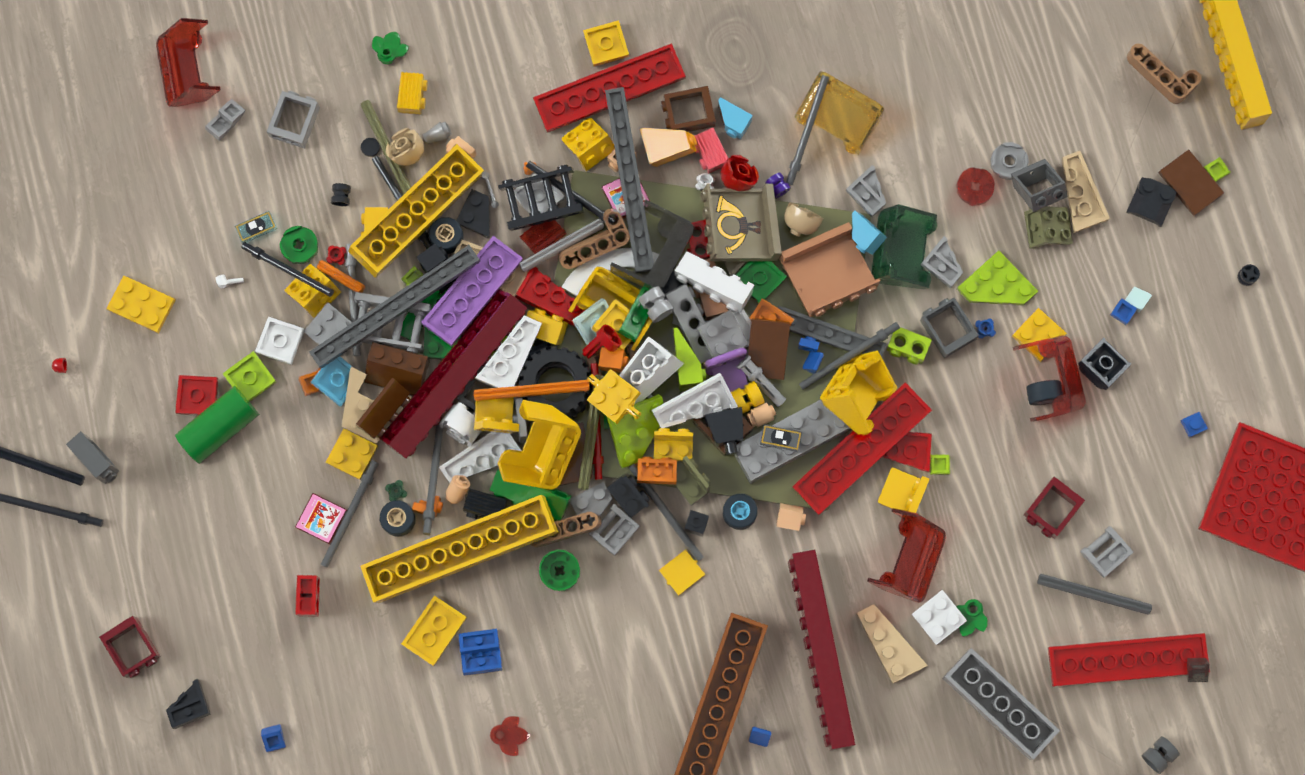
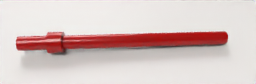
M591 363V374L594 376L599 375L598 363ZM600 414L592 462L594 464L595 479H602V464H604V456H602Z

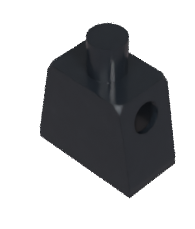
M742 407L705 414V420L715 445H724L726 455L737 454L736 443L743 441Z

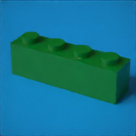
M499 469L489 490L494 492L495 496L510 499L515 505L543 495L546 497L554 521L562 520L572 498V495L558 489L549 490L505 482Z

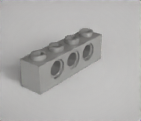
M683 284L664 294L665 299L674 308L672 313L688 345L700 363L711 359L712 357L706 345L700 346L698 344V337L701 335L697 327L692 329L689 326V321L692 318L698 320V326L708 322L704 321L702 317L704 312L700 304H696L693 299L695 294L692 288ZM683 301H688L690 307L684 312L681 310L680 305Z

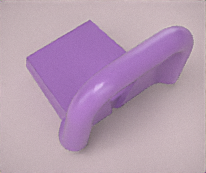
M738 348L704 362L703 369H705L708 375L715 376L720 373L730 392L738 388L744 389V385L748 384L745 373L736 366L746 357L747 350L745 348Z

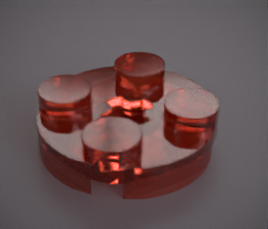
M976 167L963 171L956 184L959 197L970 206L986 203L992 197L995 186L992 175L987 170ZM972 182L980 184L978 191L971 188Z

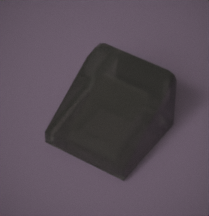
M1187 658L1188 682H1208L1210 664L1206 658Z

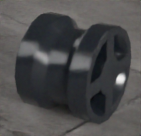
M1245 265L1238 272L1237 278L1239 283L1244 286H1251L1258 280L1260 271L1255 265Z

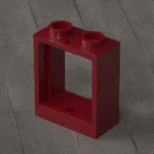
M1054 476L1024 513L1025 520L1032 526L1037 525L1041 528V533L1046 537L1055 539L1085 500ZM1050 489L1074 506L1057 529L1033 512Z
M135 616L129 617L99 636L123 677L133 678L141 673L140 669L145 666L147 668L153 666L158 662L156 659L161 657L140 621ZM136 628L151 655L127 669L112 642Z

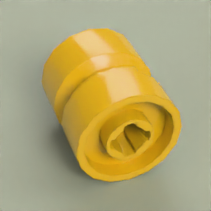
M755 381L744 385V389L738 388L731 391L738 406L736 408L742 407V414L750 411L751 406L758 407L765 403ZM745 394H746V397H747V399H748V402H746V403H745V400H744V398H743V395H745Z

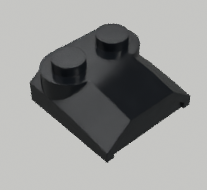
M1142 177L1126 213H1131L1158 225V227H1162L1177 192L1170 186L1154 179Z
M1103 338L1078 365L1081 373L1097 388L1107 390L1131 363Z

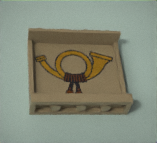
M707 183L704 190L701 191L700 198L701 202H704L702 215L703 219H706L704 232L705 237H708L706 250L707 254H710V261H777L782 252L773 184H765L763 189L736 191L733 189H710V183Z

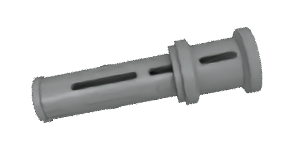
M749 355L746 356L736 367L748 376L749 381H755L777 407L782 405L786 398L762 374V368L757 367L750 360L751 357Z

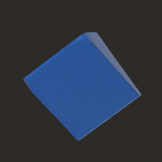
M810 352L802 369L815 374L824 357L823 353Z
M280 724L261 730V737L266 752L286 747Z
M752 727L749 742L767 747L771 731Z

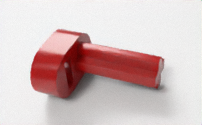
M605 324L597 331V336L582 350V354L590 359L602 346L608 351L615 352L622 345V341L615 330Z

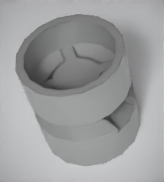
M659 286L650 289L639 298L643 308L649 310L647 314L653 323L663 320L674 311L670 302L664 300L665 295Z

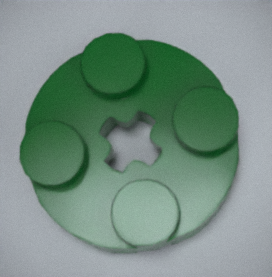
M293 226L284 232L280 241V250L283 256L291 263L304 264L317 255L318 240L314 232L309 228ZM296 241L304 242L301 249L294 248Z

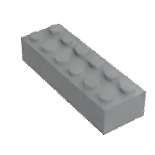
M819 400L772 425L802 432L798 452L760 445L761 431L737 444L738 453L734 454L749 483L752 484L852 429Z
M972 648L942 678L1029 760H1034L1060 731Z

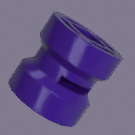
M781 172L774 174L765 182V184H773L776 199L791 189L789 184L784 182Z

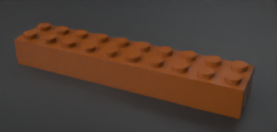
M734 613L730 614L674 775H717L768 625Z

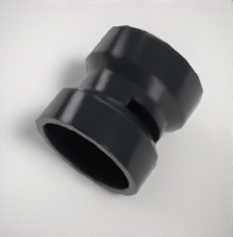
M343 183L333 184L332 191L334 195L331 197V204L341 207L349 206L350 199L348 195L351 193V186Z

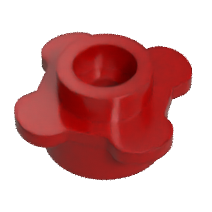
M329 246L326 261L329 264L338 263L343 265L345 263L344 254L346 253V248Z

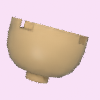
M405 128L392 136L391 139L393 141L390 145L387 144L386 154L393 162L401 166H409L420 160L424 151V143L414 129Z
M789 202L785 210L784 220L786 225L791 228L790 233L800 237L801 234L810 235L817 231L823 218L806 208H798V204Z

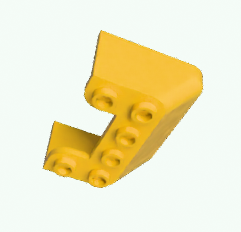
M523 400L519 413L523 419L534 422L522 451L509 449L501 454L497 464L502 479L505 482L549 490L555 489L562 481L580 438L581 430L575 421L554 406Z

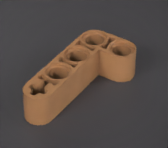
M1142 44L1133 45L1127 54L1129 64L1173 104L1181 103L1201 81V75L1196 70L1187 71L1179 79ZM1146 65H1152L1154 70H1149ZM1160 78H1166L1168 83H1163ZM1187 78H1192L1194 83H1189ZM1174 90L1180 91L1182 96L1175 95Z
M607 209L603 214V220L608 230L572 245L559 253L558 258L564 268L572 269L628 243L630 239L629 232L622 216L616 209ZM616 214L617 220L613 223L608 222V217ZM618 232H624L625 235L622 239L618 240L615 238ZM602 239H606L607 245L605 247H599L598 242ZM589 247L590 252L587 255H582V248ZM575 251H576L577 255L579 256L578 259L576 258V255L574 254ZM569 255L571 260L568 263L565 258V256Z
M586 512L556 521L555 524L559 530L557 537L552 538L549 536L538 543H531L529 545L537 548L595 531L601 526V518L596 513ZM590 517L595 519V521H593V525H590L588 523L582 524V522L590 521ZM572 522L577 523V529L574 532L569 530V525Z

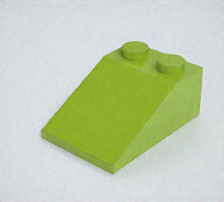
M673 328L675 356L684 363L677 370L679 391L685 392L706 381V371L701 369L700 361L679 329Z

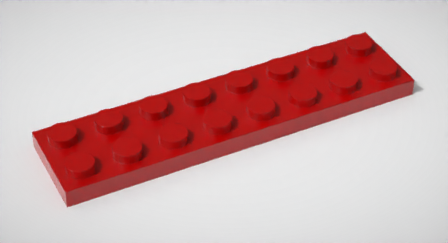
M671 43L535 96L533 100L548 133L607 110L605 90L624 87L627 102L686 79V76Z
M905 382L868 416L866 420H872L874 424L869 434L862 435L852 431L794 484L792 488L820 515L921 422L932 409Z
M1205 633L1048 647L1052 687L1210 673Z

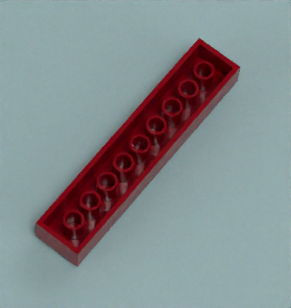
M498 290L401 410L395 420L388 426L380 440L405 459L408 456H412L419 442L427 438L428 431L432 426H436L441 420L440 416L444 411H448L453 405V400L464 392L465 385L476 377L477 370L488 362L490 354L501 346L502 339L512 332L515 323L525 316L527 307L512 294Z
M816 550L793 553L788 561L789 572L794 574L792 588L793 592L798 594L795 602L797 611H801L802 617L799 619L800 627L806 633L803 641L805 650L809 649L810 653L807 661L809 669H813L814 673L811 677L813 689L817 688L818 695L815 696L817 708H821L822 712L819 720L821 728L825 727L826 734L823 735L824 745L829 747V751L852 747L856 744Z

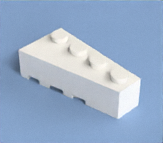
M686 251L675 269L676 279L681 283L691 284L693 289L699 293L705 292L710 295L709 298L711 300L726 304V308L732 310V312L736 313L738 311L741 313L753 293L754 284L748 282L745 285L740 280V277L734 274L729 277L722 268L716 266L711 268L709 267V262Z
M648 336L619 376L641 392L635 403H638L648 397L684 363Z

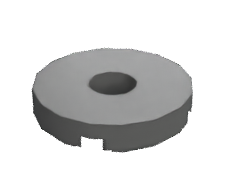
M1013 142L1003 143L993 151L990 159L993 172L1005 180H1012L1011 173L1027 167L1029 163L1028 155L1023 150V147ZM1006 157H1012L1015 163L1013 165H1007L1004 159Z

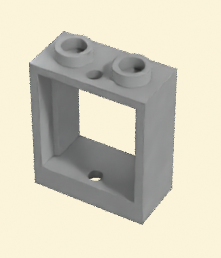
M282 91L267 129L269 137L305 149L320 109L318 102H316L317 100L306 96V98L300 97L299 94L293 91H288V93ZM287 100L310 107L300 135L277 128Z

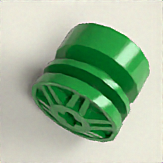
M554 550L546 554L541 560L539 575L546 587L554 591H565L571 589L577 583L580 577V566L573 554L566 550ZM563 566L565 574L556 576L557 571L555 568Z

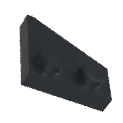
M195 679L186 692L183 691L177 701L166 709L172 729H177L211 715L198 679Z

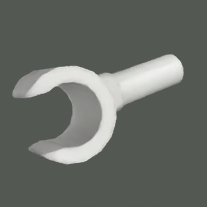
M225 275L216 277L217 285L220 288L244 282L243 278L227 280Z

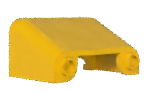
M879 351L859 354L840 366L821 394L820 399L827 409L855 433L867 435L872 431L874 424L872 420L866 419L876 403L882 400L886 401L897 390V386Z

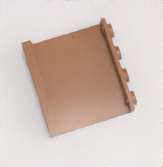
M849 222L782 251L779 257L809 317L815 315L819 317L830 308L837 309L848 300L850 302L857 300L861 294L866 292L867 294L873 293L880 283V279H874L863 256L856 248V243L851 236L852 227Z

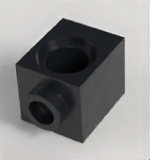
M690 510L684 531L703 537L709 516Z

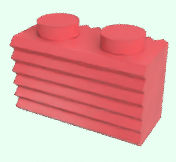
M714 128L694 135L697 141V145H695L697 152L695 154L699 153L701 157L699 163L702 169H706L709 174L722 168L728 157Z

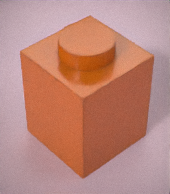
M601 347L598 364L600 370L609 371L611 369L616 373H621L629 363V357L625 351L617 349L615 352H611Z

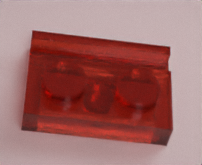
M554 220L534 225L519 237L536 254L559 241L567 233Z

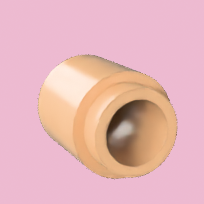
M764 403L751 409L746 416L752 427L757 426L758 428L774 421L776 412L772 405Z
M463 475L453 476L445 492L446 499L450 503L458 504L464 499L470 487L467 477Z

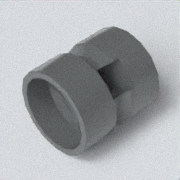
M1163 736L1153 744L1154 748H1149L1141 755L1144 761L1158 774H1161L1168 767V762L1172 763L1180 755L1175 746Z

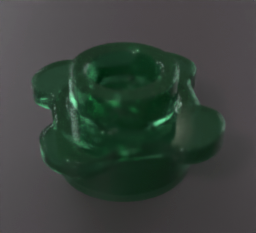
M401 480L385 486L390 501H396L407 496V491L404 490Z

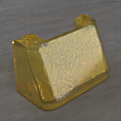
M820 71L795 114L796 121L805 126L822 75L828 76L829 80L814 124L844 141L843 144L846 151L859 155L882 119L884 108L876 101L828 73Z

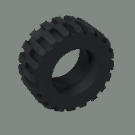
M551 346V349L546 350V348L540 350V353L531 355L529 361L526 360L524 369L520 372L519 386L538 384L541 375L553 368L567 370L572 375L574 381L587 380L591 375V371L583 357L580 358L577 352H571L565 347L557 349V346ZM589 382V391L572 392L568 398L562 401H549L542 395L522 397V399L552 405L569 418L574 419L590 403L587 399L592 393L591 383Z

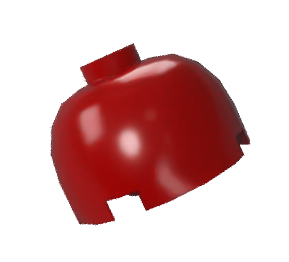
M732 155L723 164L720 175L727 189L747 191L758 182V171L754 165L751 167L747 163L749 161L747 158L741 155Z

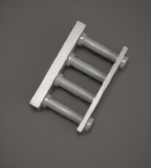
M355 292L354 300L360 307L358 319L367 313V309L370 306L377 307L390 297ZM418 303L397 317L392 340L381 338V328L373 336H369L357 345H362V343L372 344L374 342L393 348L404 349L416 354L418 352L424 353V348L421 344H418L422 326L421 321L432 310L431 305ZM407 312L414 313L416 316L410 343L399 341L404 315Z

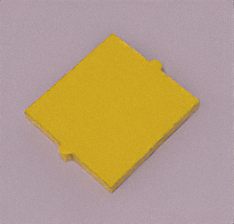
M686 549L659 570L667 580V585H670L678 596L705 575L697 565V560H693Z

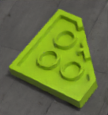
M999 250L957 287V290L969 303L983 302L989 304L1024 305L1038 292Z
M658 394L634 404L633 407L641 412V416L637 415L638 419H635L628 413L616 424L607 417L619 464L622 468L637 463L638 458L641 459L654 437V431L658 430L660 425L652 410L664 404L661 395Z

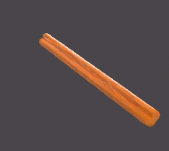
M588 380L478 389L474 390L473 394L475 401L589 391L590 386Z

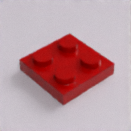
M179 375L175 413L185 415H199L217 400L218 378Z

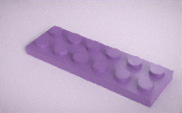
M494 236L477 254L481 262L460 275L421 321L422 325L451 347L520 265V262L523 261L520 255Z

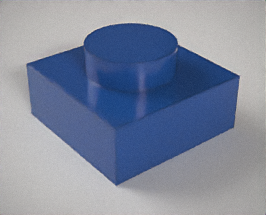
M1121 298L1110 315L1124 325H1127L1138 308Z
M806 336L800 339L798 349L817 352L820 342H816L815 338Z
M1200 412L1181 420L1189 438L1208 429Z

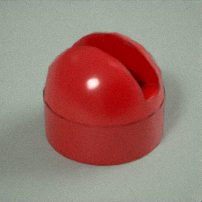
M57 358L52 362L51 366L55 372H67L66 358Z

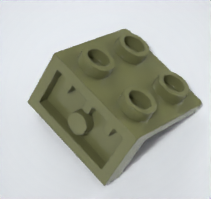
M1046 206L1035 212L1031 209L1024 212L1030 249H1036L1046 244L1070 245L1073 243L1068 208Z
M685 456L683 463L677 467V480L674 485L690 506H692L709 493V483L711 482L704 473L701 475L698 472L697 463L692 458L688 459Z

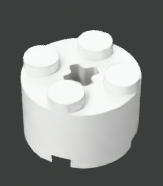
M458 402L456 405H452L439 423V426L441 428L445 426L448 429L446 433L459 443L464 445L465 442H468L467 446H471L481 431L474 430L475 413H470L464 404Z

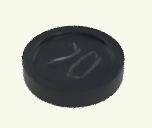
M374 138L363 140L361 143L362 153L368 157L377 155L380 150L378 141Z

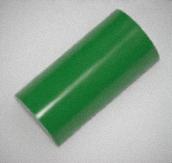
M233 386L178 431L175 437L188 455L200 464L260 414L240 390Z

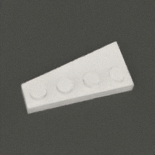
M523 316L475 379L495 388L515 386L542 323Z
M718 373L656 407L652 412L660 427L665 428L686 422L688 419L701 418L705 414L720 412L727 408L733 409L738 406L722 375Z
M490 432L439 468L450 483L455 475L468 477L498 466L499 458L506 450L521 451V449L509 433Z

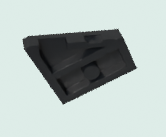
M471 189L456 221L460 226L487 238L490 237L489 196Z

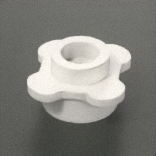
M703 173L697 176L696 180L698 183L695 186L697 190H704L707 183H710V189H714L713 183L715 179L710 174Z

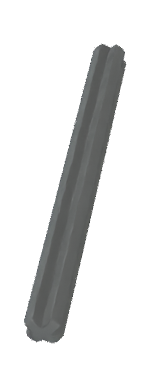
M1045 574L1038 576L1037 583L1039 585L1147 615L1152 611V605L1149 603Z

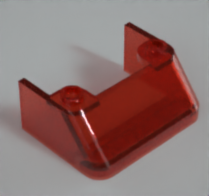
M180 18L157 39L156 49L166 103L169 107L204 102L221 90L220 86H209L207 82H201L195 50L202 43L200 30L208 24V20Z
M1061 335L1013 347V351L1037 345L1041 356L1045 358L1054 357L1061 381L1063 395L1057 396L1053 400V412L1031 417V422L1081 410L1085 406V394L1073 345L1069 337Z
M892 508L891 512L902 518L898 529L905 539L893 573L884 572L879 580L868 578L867 582L886 592L920 603L927 595L945 543L946 533L942 528L917 513Z

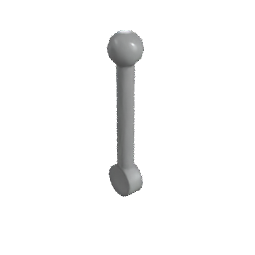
M483 172L482 179L486 182L492 200L491 206L497 208L499 203L495 200L489 182V173Z

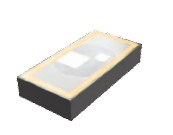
M764 425L760 445L798 452L802 432Z

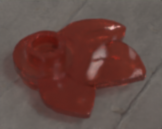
M516 716L505 718L501 725H496L490 732L491 740L500 746L503 753L510 756H518L519 750L517 745L524 743L530 737L525 729L518 727L519 717ZM499 731L504 733L501 739L497 738V732Z

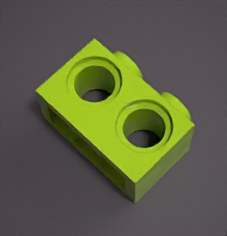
M900 327V329L892 334L886 350L894 357L900 358L902 356L907 358L908 362L918 365V363H923L932 339ZM901 339L904 342V346L897 347L894 341ZM912 347H920L922 349V353L915 354L912 350Z

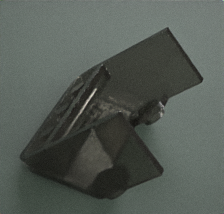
M645 200V211L660 218L657 228L659 234L667 238L664 247L651 271L636 273L634 269L631 272L613 262L610 264V269L613 274L636 286L643 287L644 285L650 289L659 286L662 289L667 284L690 241L694 228L690 221Z

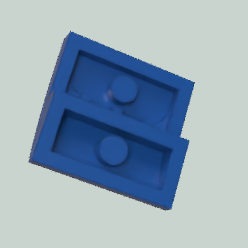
M497 629L459 634L464 676L502 671Z

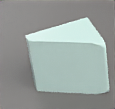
M1134 286L1125 301L1138 308L1136 311L1140 313L1152 295Z

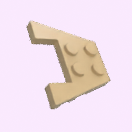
M351 367L342 427L377 444L380 441L377 436L373 439L356 426L358 420L374 400L358 393L367 374ZM400 406L396 412L399 414L403 407ZM388 421L384 428L387 429L391 423Z

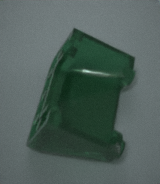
M900 204L883 209L880 212L877 229L887 238L874 252L871 272L875 280L880 279L879 284L916 289L929 288L931 276L928 271L923 270L921 263L925 257L927 235L932 234L937 228V214Z

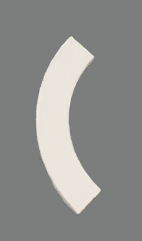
M632 248L615 249L579 265L566 279L562 288L577 296L596 267H603L608 271L625 267L635 268ZM652 252L655 270L649 272L656 274L664 260V256Z

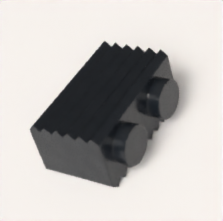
M469 488L463 512L467 513L466 517L477 520L478 517L483 518L505 509L507 499Z

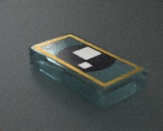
M267 211L235 225V228L243 244L276 230L277 226L270 211Z

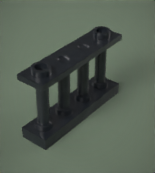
M562 165L558 166L555 171L513 181V179L502 181L498 188L501 191L506 190L512 213L511 221L507 222L508 229L515 231L584 213L583 205L581 203L577 204V201L574 200L568 174L574 173V169L571 166ZM561 176L567 199L566 207L559 208V206H556L550 181L551 178ZM543 181L549 205L548 212L541 213L538 211L532 183ZM520 186L525 187L531 211L529 213L530 216L524 218L519 214L513 189Z

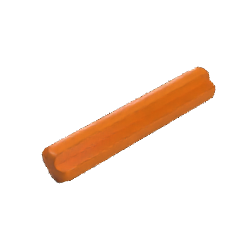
M323 260L319 261L317 265L318 270L351 290L363 293L365 290L364 284Z

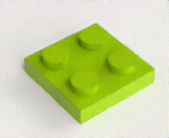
M254 351L222 373L232 387L236 386L249 402L276 383V380Z

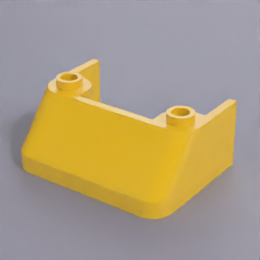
M596 267L582 286L568 311L572 313L576 305L582 310H586L601 298L606 300L608 306L616 299L630 310L640 290L607 269ZM650 317L646 320L636 342L631 348L633 351H635L651 325L652 320Z

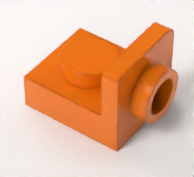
M435 496L434 512L435 517H437V513H441L443 508L440 496ZM420 500L419 503L414 502L412 510L423 514L426 510L427 501Z

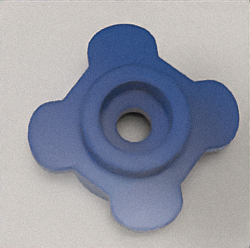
M992 319L976 321L975 327L978 330V338L983 339L985 336H995L996 331L994 330V321Z

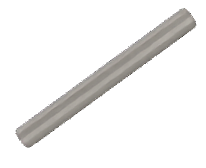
M601 219L593 221L520 262L521 269L527 272L559 254L562 250L602 230L604 223Z

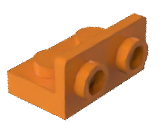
M763 298L750 316L751 320L756 318L790 322V326L795 320Z
M652 457L638 458L637 483L676 484L677 460H672L669 457L653 459Z

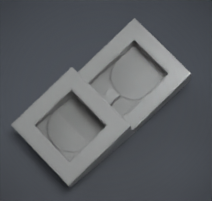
M231 99L218 110V115L205 126V129L220 141L240 120L245 110Z

